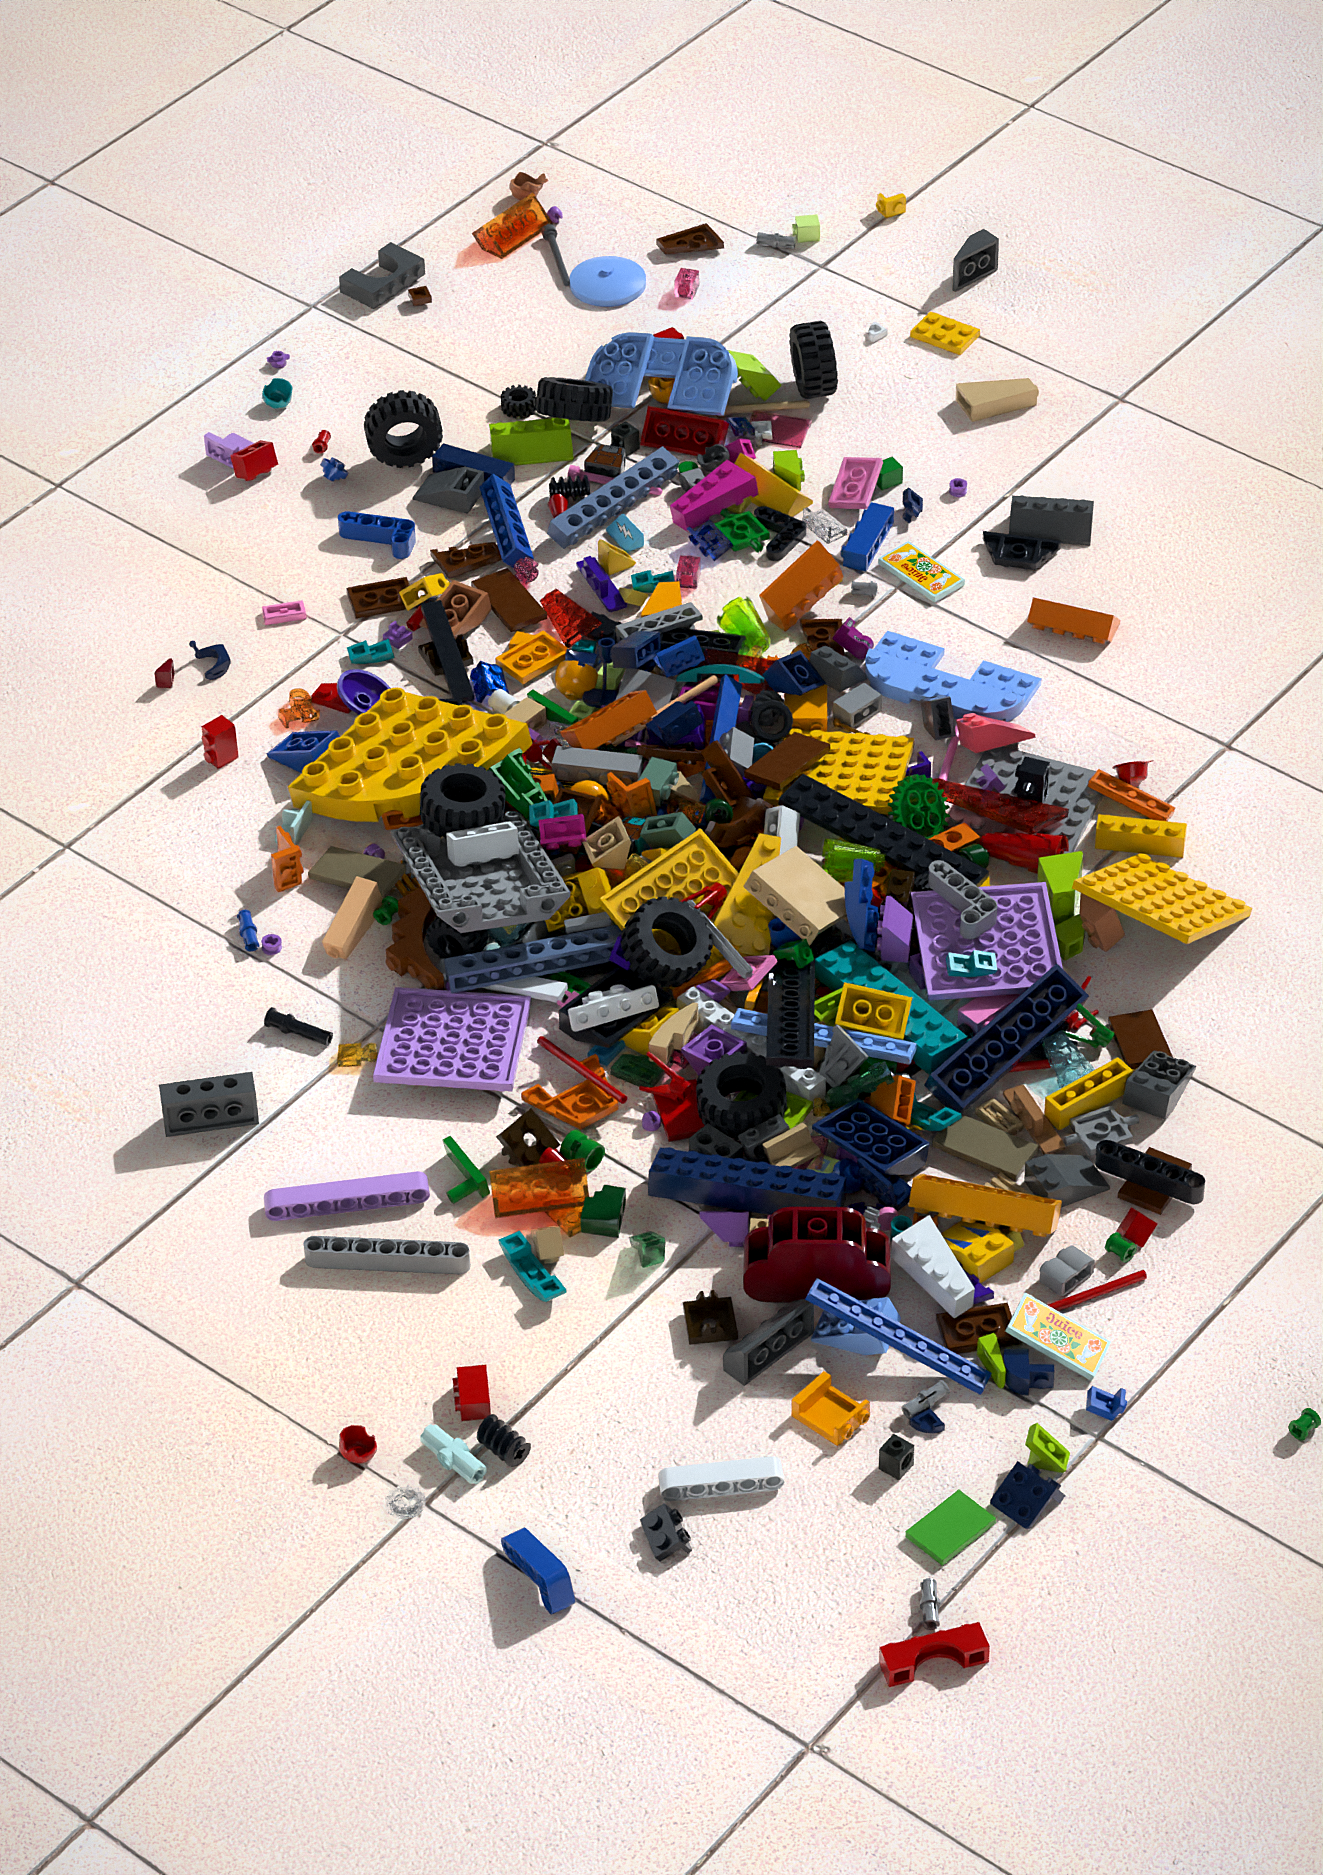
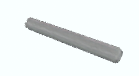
M693 900L687 901L690 904L689 907L694 910L695 902ZM699 908V916L705 918L707 922L706 927L707 929L710 928L712 934L710 939L713 941V945L743 979L751 977L753 975L752 967Z

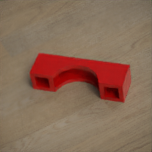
M980 1622L964 1624L960 1627L939 1630L932 1634L915 1636L908 1640L879 1647V1665L888 1686L893 1687L913 1682L917 1668L923 1662L932 1658H948L957 1662L963 1668L988 1663L990 1645Z

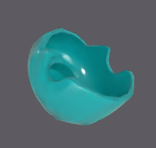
M273 378L269 385L264 386L262 399L267 406L274 409L286 407L291 402L293 387L289 381L283 378Z

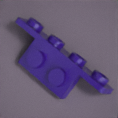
M584 557L583 560L576 562V567L608 612L627 608V603L623 600L619 590L595 557Z

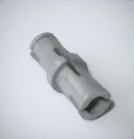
M758 232L756 243L773 246V248L786 247L794 249L796 237L783 236L779 233L766 234Z
M940 1380L926 1391H920L916 1398L901 1407L903 1414L908 1419H911L923 1410L931 1409L934 1407L935 1402L950 1393L948 1385L943 1380Z
M932 1578L923 1579V1582H920L922 1593L920 1609L923 1613V1627L927 1630H935L937 1626H940L938 1615L940 1600L937 1596V1581Z

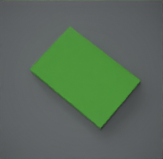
M957 1490L906 1530L905 1537L943 1566L995 1525L996 1517L961 1490Z

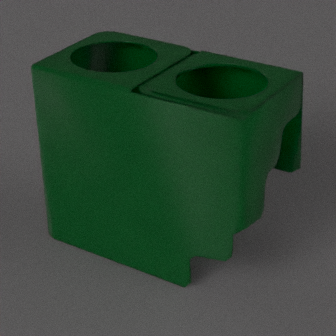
M603 1185L602 1190L595 1191L593 1197H586L580 1219L581 1233L619 1238L626 1206V1188Z

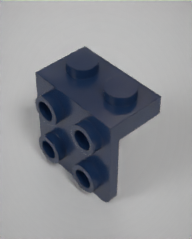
M676 701L653 717V720L648 722L646 727L670 747L701 725L703 720L697 705L693 701L686 705Z
M1017 1461L992 1496L990 1503L1023 1528L1030 1529L1052 1498L1061 1503L1066 1495L1059 1490L1061 1485L1052 1478L1048 1477L1047 1480H1044L1040 1477L1042 1472L1030 1463L1026 1467Z

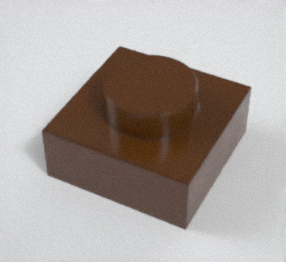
M427 286L408 289V296L413 306L432 303V296Z

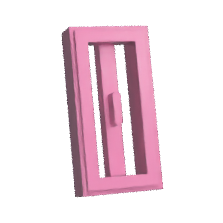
M303 600L262 607L265 625L307 619Z

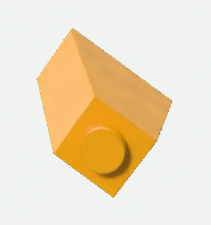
M659 582L643 608L641 618L682 605L680 582Z

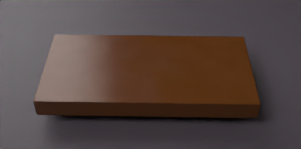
M508 568L471 581V587L488 593L492 611L510 632L519 631L521 628L547 619V612Z
M794 732L744 771V778L752 780L757 784H764L774 790H781L831 751L830 744Z

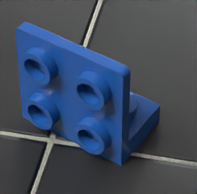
M695 635L656 653L657 655L653 657L654 662L667 678L676 676L680 671L689 667H695L705 660Z

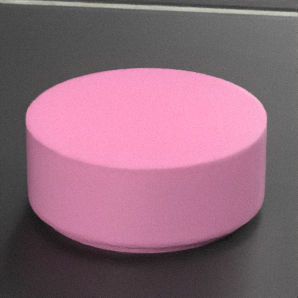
M892 1207L879 1209L880 1215L877 1223L881 1224L880 1229L884 1231L891 1230V1221L894 1217L899 1216L898 1211Z

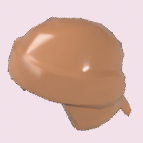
M519 172L510 181L509 189L516 199L528 201L537 197L539 191L543 188V184L549 180L544 173L535 179L524 172Z

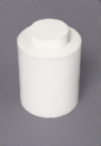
M502 689L495 690L489 698V706L500 714H504L520 702Z

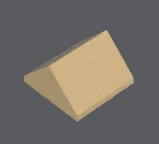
M618 816L586 838L587 842H582L593 867L625 869L631 841L621 818Z

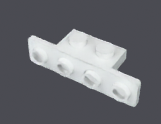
M614 985L608 991L589 993V996L582 998L583 1005L569 1009L568 1014L571 1028L576 1032L658 1008L659 1002L654 985L636 990H630L624 985Z

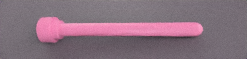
M570 465L567 477H571L573 482L575 476H579L581 480L584 475H587L589 481L606 484L614 479L584 472L583 469L575 465ZM652 486L649 494L661 495L662 489Z
M957 725L955 726L956 736L950 739L939 778L933 781V783H939L938 790L944 789L942 797L947 795L950 787L947 779L959 742Z

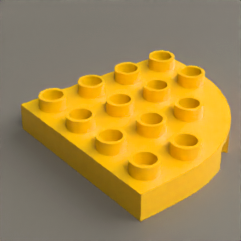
M390 688L380 695V699L367 712L357 716L354 724L342 736L332 740L328 745V749L314 762L307 764L302 769V773L288 786L294 808L301 809L306 801H311L312 813L326 817L356 822H378L380 816L384 813L398 810L403 812L404 819L420 815L421 785L424 779L437 768L442 769L445 765L454 766L455 763H461V765H467L468 763L473 764L475 767L482 766L487 771L491 766L503 760L507 754L518 748L524 753L532 745V740L527 723L509 719L504 714H489L474 710L469 705L458 706L439 701L434 696L423 697L405 692L402 688Z

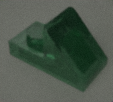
M648 1231L629 1237L631 1247L638 1250L642 1268L664 1262L666 1242L663 1236L653 1231Z

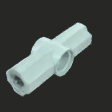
M430 1424L424 1428L423 1433L420 1435V1442L437 1455L438 1461L446 1470L454 1469L470 1484H477L483 1479L487 1473V1467L470 1453L468 1446L462 1439H453L437 1425Z

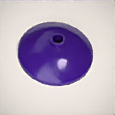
M351 669L343 672L337 681V691L342 702L357 715L367 712L380 699V695L385 690L390 689V686L381 678L360 669Z

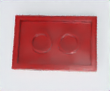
M696 1079L686 1080L693 1084V1091L689 1098L684 1101L678 1098L675 1102L670 1098L651 1094L668 1142L690 1138L705 1126L698 1114ZM669 1084L651 1087L656 1090L671 1093V1090H669Z

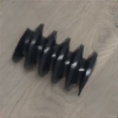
M587 475L583 476L582 481L579 476H575L574 482L570 476L567 477L566 482H564L563 477H559L558 483L552 477L549 483V499L556 494L563 495L567 501L569 496L572 497L574 502L577 496H580L581 500L584 499L585 495H590V482Z
M495 1414L487 1416L477 1430L478 1442L483 1444L488 1450H491L494 1455H497L500 1460L505 1461L510 1467L521 1464L530 1453L531 1443H526V1439L523 1436H519V1433L516 1430H512L511 1426L505 1425L502 1419L498 1420Z

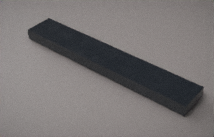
M442 601L421 604V611L452 699H462V702L473 701L475 695Z

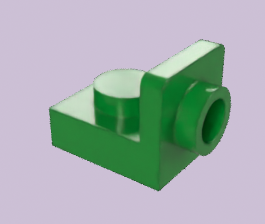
M807 939L786 942L773 951L777 960L786 958L789 961L794 959L798 968H803L814 960Z

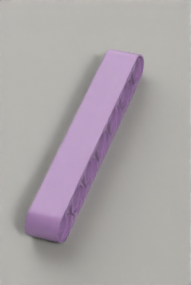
M416 1171L271 1189L264 1194L263 1198L266 1217L272 1221L419 1204L429 1199L430 1191L427 1175Z

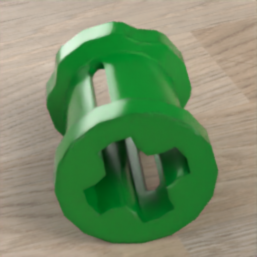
M385 896L383 898L380 908L375 909L373 912V917L378 923L387 925L392 922V916L398 912V900L392 896Z
M1118 1232L1109 1236L1104 1247L1107 1252H1113L1118 1255L1124 1263L1129 1262L1137 1251V1245L1121 1238V1234Z
M1305 1408L1297 1420H1292L1289 1423V1432L1296 1439L1303 1441L1313 1428H1318L1321 1425V1418L1313 1409Z

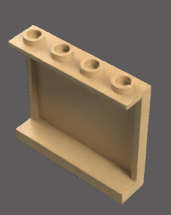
M797 846L753 870L743 886L801 939H807L809 946L819 933L842 919L848 922L845 907V888Z

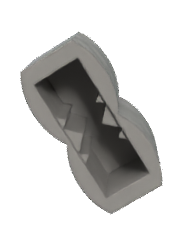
M1074 1245L1063 1248L1055 1258L1045 1261L1041 1265L1039 1282L1059 1296H1065L1077 1284L1083 1283L1094 1273L1095 1260Z

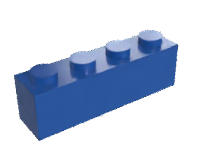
M871 502L867 510L864 509L862 519L857 521L855 531L850 533L848 543L842 547L841 557L843 558L844 567L865 572L868 570L894 524V507Z

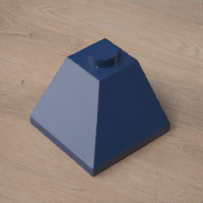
M801 650L776 660L762 675L775 692L799 696L826 684Z

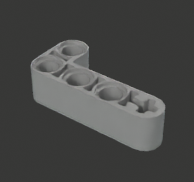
M937 860L929 865L928 884L930 888L962 912L960 917V935L963 938L975 939L996 924L997 902L946 862Z

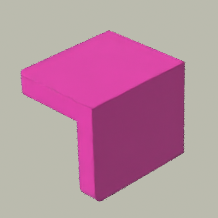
M737 439L724 446L729 451V461L735 463L740 453L756 459L750 440Z

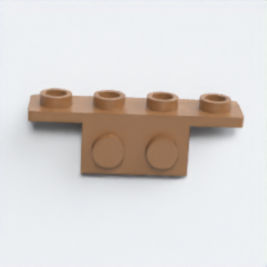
M1024 1085L1003 1091V1096L1014 1113L1022 1121L1025 1129L1038 1145L1043 1155L1065 1150L1064 1142Z

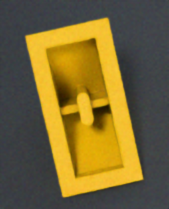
M599 539L598 562L608 575L625 570L636 564L626 551Z

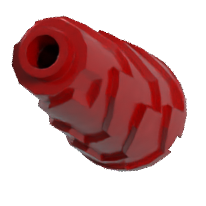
M994 832L986 833L980 839V845L988 851L990 857L1007 861L1011 865L1026 868L1029 872L1038 874L1039 858L1064 854V851L1069 852L1068 838L1064 835Z

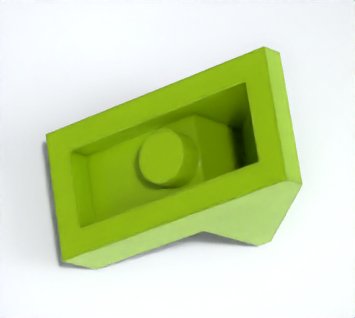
M1038 1423L1031 1425L1025 1443L1031 1450L1027 1466L1030 1463L1037 1469L1059 1473L1066 1472L1070 1452Z

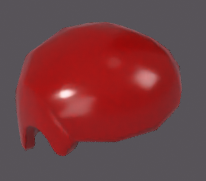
M350 1425L343 1428L339 1434V1451L346 1460L357 1464L371 1460L377 1452L375 1435L369 1436L362 1425Z

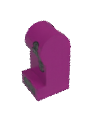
M849 617L836 631L832 639L854 657L864 659L869 648L872 649L874 647L873 640L869 636L862 635L861 632L853 627L855 621Z

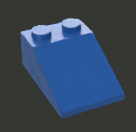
M337 730L292 732L266 754L268 758L302 773V769L328 749L329 743L335 738L340 737Z

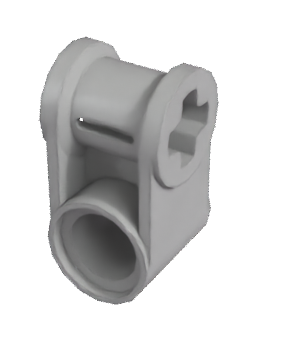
M700 468L679 474L681 487L686 492L705 478Z

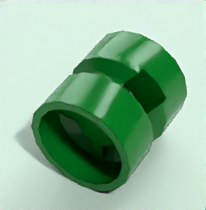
M573 1130L564 1138L560 1147V1153L581 1169L591 1172L601 1163L605 1154V1148L581 1131Z

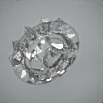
M409 1483L406 1487L398 1485L395 1490H389L388 1496L385 1497L387 1512L399 1519L416 1517L424 1510L426 1505L425 1494L420 1491L419 1487L412 1488ZM402 1497L409 1500V1506L404 1501H401Z

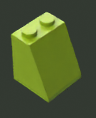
M1082 851L1041 857L1038 860L1037 883L1046 882L1054 926L1075 916L1080 892L1072 889L1074 880L1082 877Z

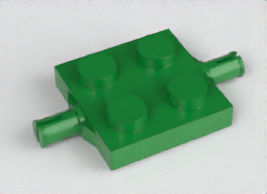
M727 508L721 510L720 514L725 519L714 523V531L734 552L749 546L757 553L761 552L763 546L760 542L770 539V532L750 511L733 515Z

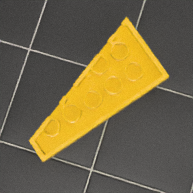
M759 833L714 922L716 928L742 957L769 955L771 938L768 924L773 920V913L743 886L753 870L780 855L781 837ZM713 945V948L710 951L720 953L719 950Z

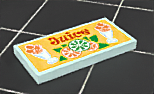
M909 541L878 558L880 566L934 603L965 585L964 578Z
M1024 1293L1005 1332L1090 1381L1095 1377L1111 1343L1109 1340L1027 1293Z

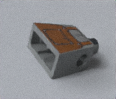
M612 442L610 445L598 444L585 459L584 472L612 478L617 477L625 471L626 450L617 442Z
M936 695L921 699L924 728L933 739L937 741L956 736L951 697Z

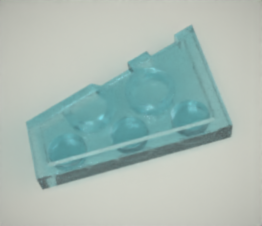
M1062 1030L1043 1040L1042 1046L1051 1068L1055 1071L1059 1088H1063L1095 1070Z

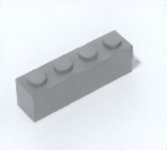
M557 746L552 760V774H555L557 780L580 782L590 780L600 785H607V773L612 772L620 781L628 786L637 782L643 773V755Z

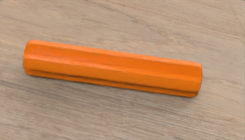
M726 959L719 961L694 976L689 982H685L681 986L672 989L674 998L677 1000V997L694 986L696 988L699 984L718 978L731 970V965Z

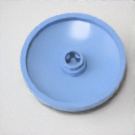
M600 256L585 260L578 264L570 274L572 294L580 301L594 306L614 307L630 303L641 296L646 288V274L643 268L630 259L618 256Z

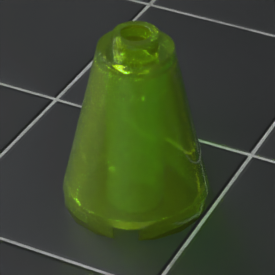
M746 596V599L737 597L722 608L724 612L722 616H717L719 627L728 634L746 636L745 646L754 653H763L768 650L771 639L753 601Z
M833 838L824 840L822 857H825V865H822V869L836 881L853 878L854 859H864L872 862L874 873L879 872L881 867H884L885 857L879 849Z

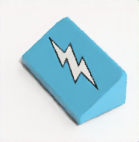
M621 514L606 528V532L627 553L644 546L643 533L625 514Z

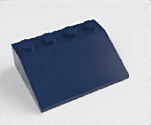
M859 1098L854 1099L812 1125L811 1129L855 1157L862 1158L884 1175H911L926 1165L930 1142Z

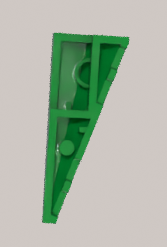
M518 748L507 754L503 760L491 766L487 771L490 770L496 777H499L505 787V800L530 822L529 805L547 801V798L539 782L535 783L530 774L532 769L529 764H525L521 757L523 752Z

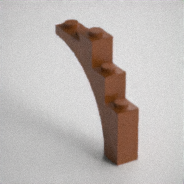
M420 886L398 900V916L400 920L392 924V940L394 944L385 949L386 965L391 971H395L401 977L409 973L411 977L423 983L427 989L445 990L444 974L433 965L424 948L426 931L437 917V914Z

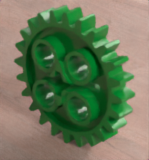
M918 774L903 777V780L898 781V786L892 788L895 793L889 795L893 802L887 804L892 808V811L888 812V815H893L892 820L927 839L944 832L943 827L949 825L945 818L950 817L946 813L950 806L944 804L948 798H942L944 789H937L939 783H932V777L926 778L925 775Z

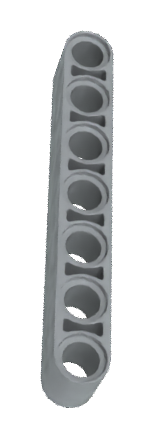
M310 1236L303 1242L305 1263L312 1268L460 1275L467 1273L471 1267L469 1247L462 1242Z

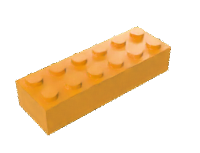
M919 1174L913 1178L908 1207L915 1208L914 1211L918 1213L928 1214L929 1211L938 1212V1216L943 1218L960 1216L962 1217L961 1221L976 1223V1220L985 1221V1225L989 1227L999 1228L1000 1225L1009 1226L1011 1231L1023 1232V1230H1032L1033 1235L1047 1237V1234H1051L1057 1229L1062 1201Z

